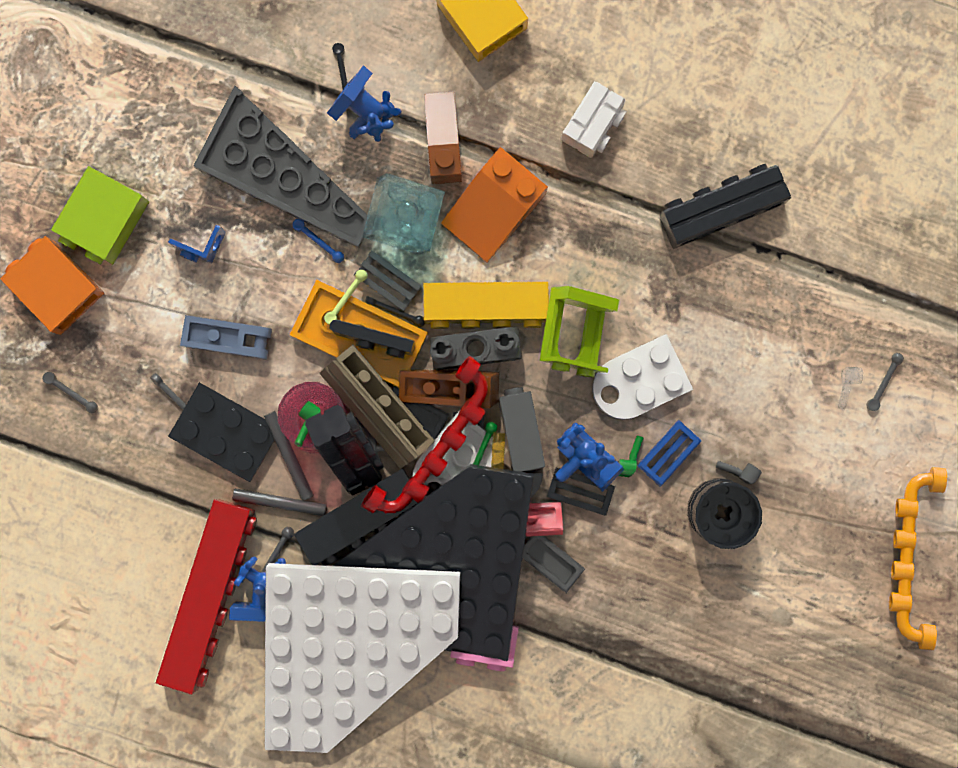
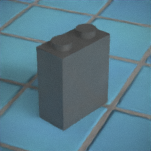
M523 387L504 390V396L499 397L498 401L511 470L524 472L544 468L545 461L531 391L524 392Z

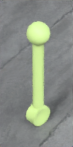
M358 270L356 272V279L332 312L325 314L324 320L327 324L330 325L331 321L337 320V314L360 282L367 279L368 274L365 270Z

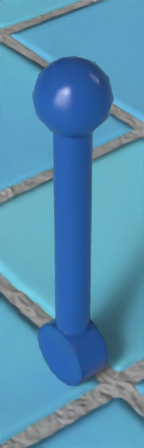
M300 219L293 221L292 225L295 231H302L328 252L334 262L341 263L344 260L342 252L335 251L305 227L304 221Z

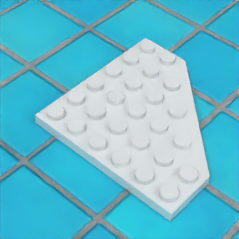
M268 563L266 566L265 750L328 753L458 638L460 572Z

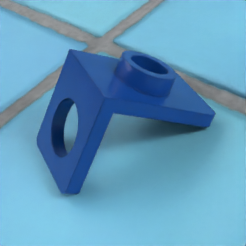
M216 225L204 252L173 239H169L168 243L174 248L181 250L180 256L195 263H197L198 259H202L212 264L226 231Z

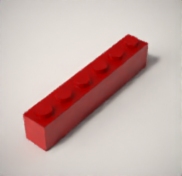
M221 499L213 500L155 682L156 684L191 695L198 691L199 687L203 688L209 675V669L205 667L208 658L214 656L219 643V639L215 638L218 626L223 627L228 615V608H224L227 597H232L236 589L234 584L236 578L234 575L237 566H242L246 558L247 548L244 547L247 535L252 536L256 526L257 518L253 517L254 509Z

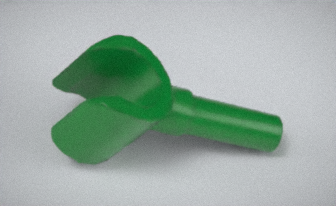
M308 401L299 412V417L305 420L294 443L299 447L303 445L308 434L305 425L306 419L321 412L320 408L311 401Z
M636 436L629 454V460L619 459L618 463L624 468V471L619 476L631 477L636 472V460L644 440L643 437Z

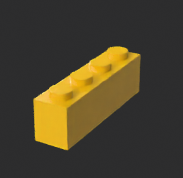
M548 282L423 283L425 324H431V329H448L449 324H462L464 329L480 328V323H492V328L511 327V323H523L524 328H541L542 323H546L549 305Z

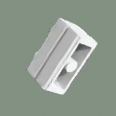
M594 81L563 131L561 140L590 158L594 156L596 151L602 153L611 139L607 135L611 126L618 127L627 111L623 110L626 100Z

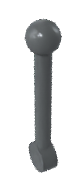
M894 353L892 355V363L874 398L868 400L866 404L868 410L877 411L880 408L879 400L896 367L904 360L901 353Z
M46 372L43 375L44 383L55 385L84 405L88 413H95L97 411L98 405L95 402L87 401L57 380L54 373Z
M155 373L150 377L153 383L159 386L182 410L185 408L186 404L163 382L158 374Z
M285 527L282 530L283 536L261 572H266L268 563H274L286 541L294 536L293 528Z

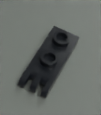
M333 320L330 323V329L335 335L356 340L355 346L374 351V347L378 346L387 349V355L404 359L405 354L413 355L416 345L414 340L341 320Z

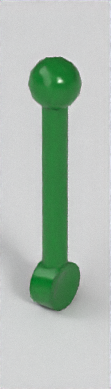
M489 422L485 426L486 434L473 462L474 465L480 464L492 434L497 432L498 427L494 422Z

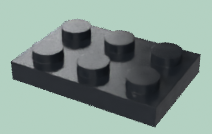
M200 382L168 435L169 438L248 482H251L275 441L265 418Z

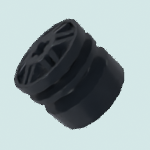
M713 478L701 483L692 492L688 501L687 516L691 527L701 538L720 549H736L747 545L757 535L761 527L762 508L758 498L749 488L729 479ZM718 505L727 507L724 510L726 515L724 518L716 515L718 513Z

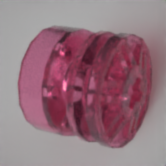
M304 382L293 386L283 396L278 406L277 421L282 433L291 443H295L305 422L304 419L299 417V412L308 401H311L320 408L321 415L324 414L325 410L337 404L342 406L345 413L348 414L341 398L331 387L320 382ZM309 432L301 447L295 445L298 449L309 454H320L315 448Z

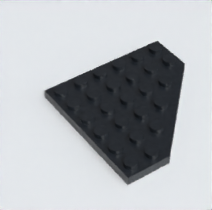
M470 464L451 480L441 485L421 502L400 515L388 526L332 566L460 572L458 638L444 651L451 652L452 650L508 661L534 474Z

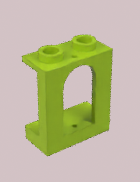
M572 286L551 287L540 361L552 364L551 369L556 371L570 372V368L577 369L576 375L594 378L595 373H608L609 368L597 366L605 312H618L619 299ZM564 304L587 309L581 348L575 360L561 357L558 351Z

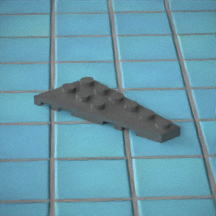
M234 86L193 165L194 168L360 248L373 222L372 219L319 169L285 133L270 121L238 87Z

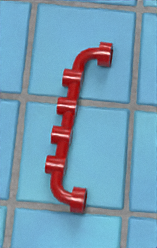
M469 356L457 370L455 377L464 384L472 381L475 384V392L462 406L454 422L444 431L435 448L425 457L416 474L406 483L400 496L393 501L385 500L386 492L375 485L365 496L361 504L363 508L370 513H374L376 510L384 513H397L408 506L412 499L419 503L425 497L429 490V487L424 484L431 474L438 477L444 471L448 461L443 459L447 451L450 448L455 452L459 450L467 437L462 433L468 423L474 426L477 425L485 414V410L480 406L488 394V384L485 376L479 371L481 364Z

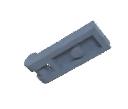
M185 315L180 346L267 360L269 350H266L267 339H271L272 329ZM247 335L255 336L254 347L245 346Z

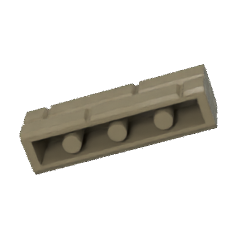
M354 345L350 346L319 373L400 469L415 460L435 441L423 429V426L386 382L382 381L380 375Z

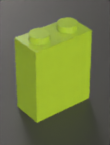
M88 166L51 230L60 235L58 242L75 250L78 245L87 250L84 255L85 257L100 265L103 260L113 265L149 201L141 194Z

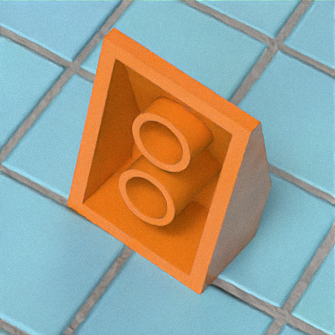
M500 147L478 172L443 219L441 225L488 263L545 197L548 186Z

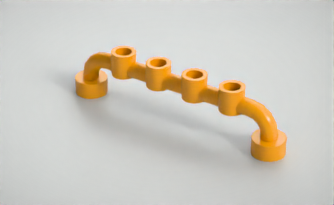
M931 467L929 473L913 477L906 486L904 499L896 500L895 515L896 517L903 518L902 530H895L893 535V547L901 549L900 561L892 562L891 578L892 580L899 581L898 593L891 592L889 596V610L896 612L899 631L908 640L918 642L919 649L924 650L935 649L937 630L935 625L920 624L919 630H917L909 623V614L912 609L911 584L914 578L913 554L916 547L915 524L919 508L917 494L921 487L927 485L930 492L944 493L947 485L946 469Z

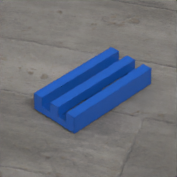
M677 420L639 462L637 467L661 487L702 440L680 420ZM680 429L683 433L650 469L647 464ZM687 438H690L692 442L659 477L656 472Z

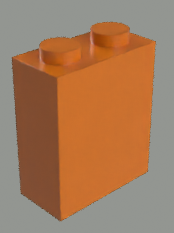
M44 236L32 242L27 249L28 252L20 260L11 262L6 267L5 274L0 280L50 332L61 335L105 292L54 240Z

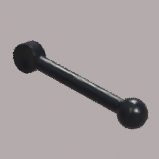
M335 43L332 50L334 55L337 56L343 90L348 84L343 60L345 49L343 44Z
M366 296L364 302L407 319L413 322L416 327H422L425 324L424 317L420 315L415 317Z

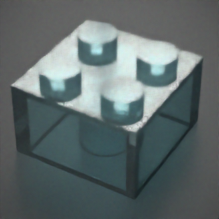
M388 173L380 176L376 181L362 237L419 255L430 252L445 191Z

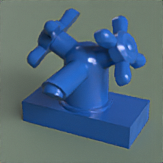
M364 65L348 82L327 114L337 121L346 109H351L359 117L349 128L350 137L355 140L359 135L367 133L370 136H374V140L379 142L381 141V134L384 129H391L394 125L393 121L389 120V118L393 117V115H400L402 111L399 108H394V105L390 102L391 95L389 91L382 93L383 102L379 103L364 89V85L373 74Z
M573 423L572 427L568 428L562 437L557 440L558 450L568 461L555 474L556 479L564 482L579 469L603 492L624 471V468L616 461L614 456L605 451V446L602 443H597L584 431L585 427L583 425Z
M251 557L250 560L240 567L238 577L234 581L237 587L245 579L253 583L252 602H235L230 607L229 620L265 622L266 572L260 573L252 568L258 560L257 557ZM280 558L275 564H286V560Z

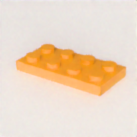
M316 279L289 335L335 358L350 346H355L356 340L335 335L330 329V325L324 320L325 314L333 311L345 293ZM350 296L337 314V320L415 341L416 345L413 355L405 354L404 359L387 355V349L378 346L374 347V351L355 346L380 375L382 380L399 388L400 370L412 369L428 336V332L353 296Z

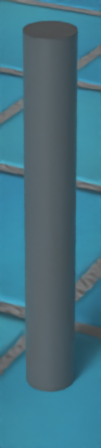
M276 411L264 415L302 500L311 498L314 494Z
M236 488L232 497L233 501L324 516L327 509V504Z

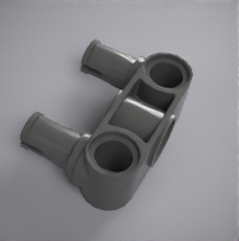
M518 327L430 338L433 370L459 368L469 356L481 365L522 359ZM473 341H480L484 344V351L480 356L473 357L468 353V346Z

